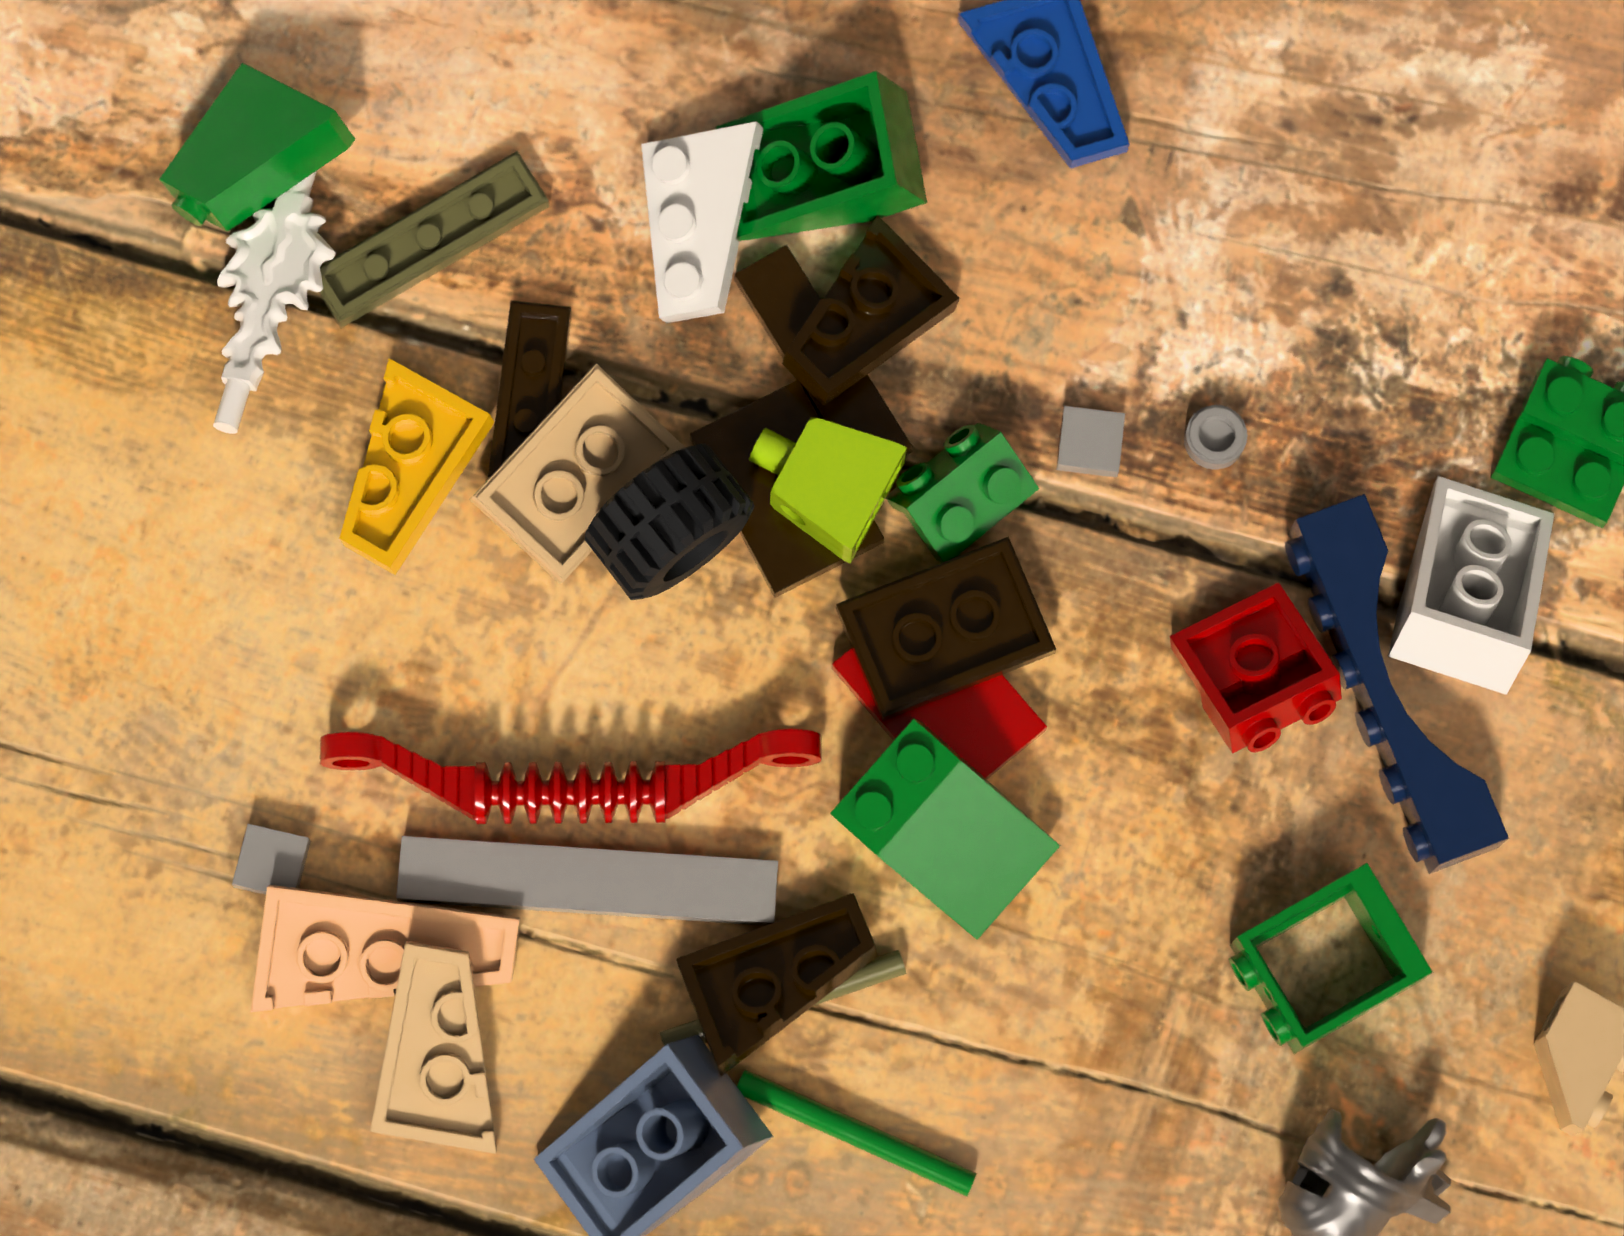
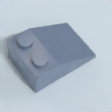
M695 1035L665 1045L533 1160L589 1236H646L728 1175L771 1139L773 1135L728 1074L725 1073L720 1077L712 1053L699 1035Z

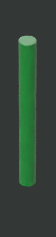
M744 1070L738 1082L737 1088L747 1099L966 1197L969 1194L977 1173L750 1071Z

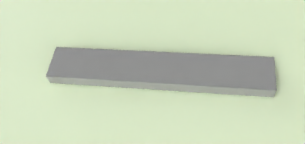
M402 836L396 898L400 902L765 926L774 923L778 861Z

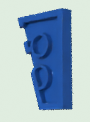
M1002 0L959 13L958 23L1070 169L1128 152L1130 144L1080 0Z

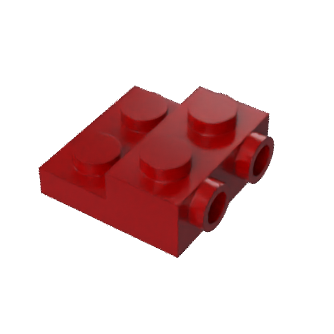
M1279 582L1170 636L1172 651L1201 694L1203 709L1232 754L1245 747L1250 752L1263 751L1271 747L1280 738L1281 729L1301 719L1306 725L1317 724L1328 718L1334 712L1336 702L1342 699L1340 673Z

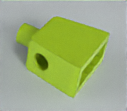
M811 417L797 443L765 428L753 447L749 461L778 475L770 492V505L839 558L851 564L904 465L907 447L830 421Z

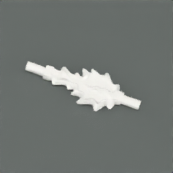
M316 172L280 195L273 208L260 209L254 213L255 224L253 226L234 232L226 239V243L233 247L236 253L220 273L217 279V286L230 287L236 285L229 298L228 305L229 307H242L234 315V319L240 322L239 331L222 348V355L229 360L224 365L221 379L225 384V388L213 424L219 431L229 434L237 433L249 392L257 390L264 374L262 367L263 358L265 355L281 354V343L277 327L279 322L287 321L285 305L293 304L301 310H308L307 291L320 292L323 289L320 267L322 263L333 260L336 252L317 233L326 222L325 217L320 214L311 213L313 199L309 195Z

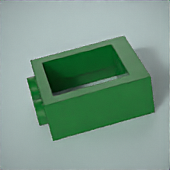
M1368 863L1242 933L1230 944L1235 954L1229 958L1234 974L1246 991L1255 987L1267 1008L1266 1011L1261 1013L1267 1030L1279 1046L1288 1043L1294 1054L1418 984L1433 973ZM1345 898L1391 974L1392 979L1304 1028L1257 948Z

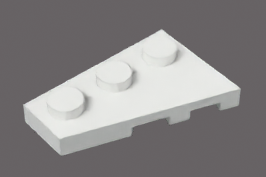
M757 121L641 144L659 318L666 324L725 312L739 246L736 236L743 203H748L752 185L749 174L754 151L759 149L763 133V127Z

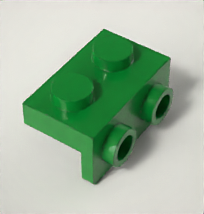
M981 423L966 425L954 431L943 444L944 449L927 463L922 462L907 469L896 482L897 487L886 497L892 508L905 514L934 558L941 563L958 556L1039 490V487L1002 432Z

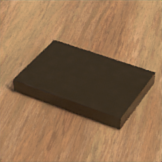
M798 380L690 433L692 444L706 443V445H709L752 500L754 510L746 525L740 531V534L774 598L846 562L770 505V492L778 475L749 461L753 447L765 428L797 443L811 417L819 418L802 384ZM875 520L854 558L884 543V537Z
M1009 537L836 604V611L882 722L1053 655L1056 652L1052 637Z

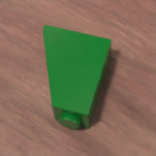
M241 63L159 180L175 198L171 207L179 215L201 227L205 221H208L228 232L348 150L355 141V137L334 109Z

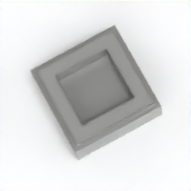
M1064 406L1056 470L1117 477L1120 466L1125 413Z
M248 824L232 885L234 888L266 895L267 886L269 885L299 888L311 840L308 837Z

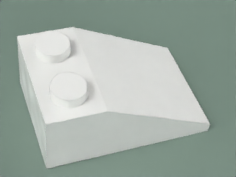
M1438 476L1433 485L1398 606L1388 657L1507 694L1531 652L1554 513Z

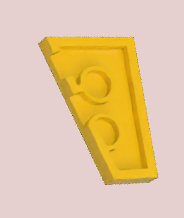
M389 358L383 378L386 384L379 410H374L369 428L371 433L370 443L363 468L358 469L339 539L348 549L396 575L495 422L486 411Z

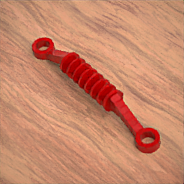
M778 729L759 733L751 739L741 742L735 747L727 749L699 765H665V761H655L649 780H643L637 761H630L624 780H618L612 761H605L599 780L592 779L587 762L579 763L574 780H567L562 762L554 763L549 780H542L537 762H529L524 781H517L512 763L504 762L499 780L492 781L486 762H476V766L442 767L414 751H409L399 744L392 743L383 736L362 732H338L326 734L320 738V765L323 767L355 771L383 766L386 770L399 775L400 778L410 784H414V786L422 791L430 793L431 796L439 801L445 802L457 811H461L462 814L476 821V824H487L492 806H499L504 824H512L518 805H524L530 824H537L543 805H549L555 824H562L568 805L575 806L580 823L588 822L593 805L600 806L605 823L613 822L618 805H625L630 823H637L643 804H650L656 823H665L666 819H670L681 812V809L685 810L696 803L697 800L705 798L712 791H717L728 784V781L732 782L743 775L744 772L747 773L757 767L759 763L775 767H803L817 764L822 760L820 733L805 729Z

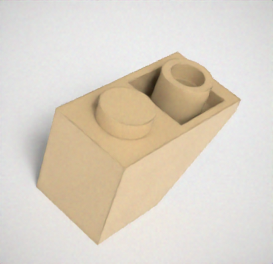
M1574 981L1562 989L1534 1042L1560 1130L1571 1136L1583 1131L1587 1124L1593 1128L1598 1126L1613 1099V1095L1605 1091L1616 1069L1624 1073V1008Z

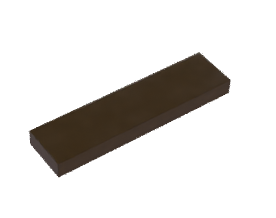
M787 244L734 274V281L783 359L786 350L821 300ZM868 374L824 406L803 386L820 419L899 443L907 447L906 455L912 453V444Z

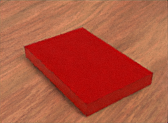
M849 649L832 663V670L893 741L913 719L922 721L986 779L996 773L1047 729L1045 723L1003 675L882 722L853 649Z

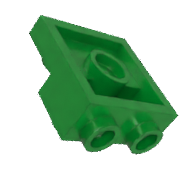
M1561 356L1558 362L1547 358L1534 378L1490 478L1603 528L1608 523L1624 486V381H1618L1614 387H1610L1591 378L1593 369L1579 359Z

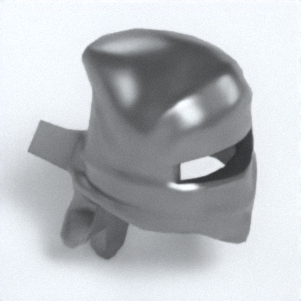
M1332 1108L1329 1109L1323 1121L1317 1125L1315 1133L1307 1139L1298 1160L1299 1168L1293 1180L1288 1181L1283 1194L1279 1198L1278 1207L1284 1225L1290 1229L1292 1236H1378L1391 1217L1402 1213H1408L1437 1224L1451 1212L1450 1205L1438 1197L1451 1185V1179L1439 1170L1446 1160V1155L1442 1150H1437L1445 1137L1446 1123L1438 1118L1428 1120L1413 1138L1387 1152L1374 1166L1350 1150L1341 1141V1114Z

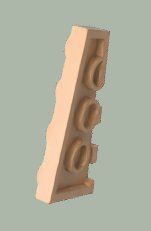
M269 885L267 886L251 1012L300 1005L328 1004L343 1000L395 996L406 941L468 951L474 987L511 983L521 917Z

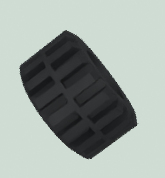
M706 443L693 445L677 450L660 459L624 485L597 512L585 533L584 539L630 600H640L658 595L670 589L714 558L744 528L754 510V504L709 445H706Z

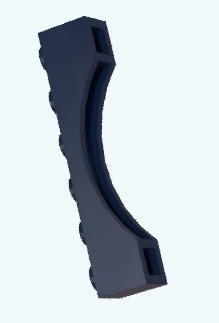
M1365 494L1296 519L1288 533L1290 540L1285 542L1289 563L1297 576L1303 574L1306 576L1313 593V597L1308 598L1311 616L1321 633L1328 631L1337 651L1336 654L1332 655V663L1340 673L1341 686L1345 690L1352 688L1361 709L1355 713L1359 732L1368 747L1376 745L1385 767L1379 770L1383 790L1391 804L1400 803L1408 822V826L1403 827V835L1412 858L1415 862L1423 860L1428 873L1431 874L1499 848L1509 837L1485 780L1455 763L1428 740L1407 714L1389 680L1380 650L1376 615L1379 582L1388 554V548Z

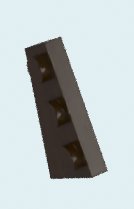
M877 215L868 228L865 238L854 254L850 255L823 299L821 298L786 350L782 364L824 406L953 313L960 298Z
M852 893L677 958L681 976L720 1077L877 957V951L856 897Z

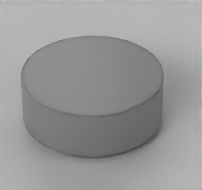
M1210 405L1198 410L1191 417L1184 434V445L1190 458L1198 465L1213 470L1223 469L1235 463L1241 456L1247 442V428L1241 416L1231 408L1222 405Z

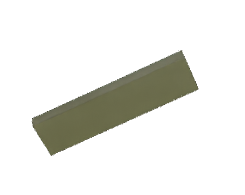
M518 151L335 256L333 260L323 263L320 267L323 289L319 294L340 328H343L549 208V200Z

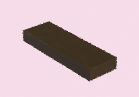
M510 301L488 479L561 401L572 316L571 307Z

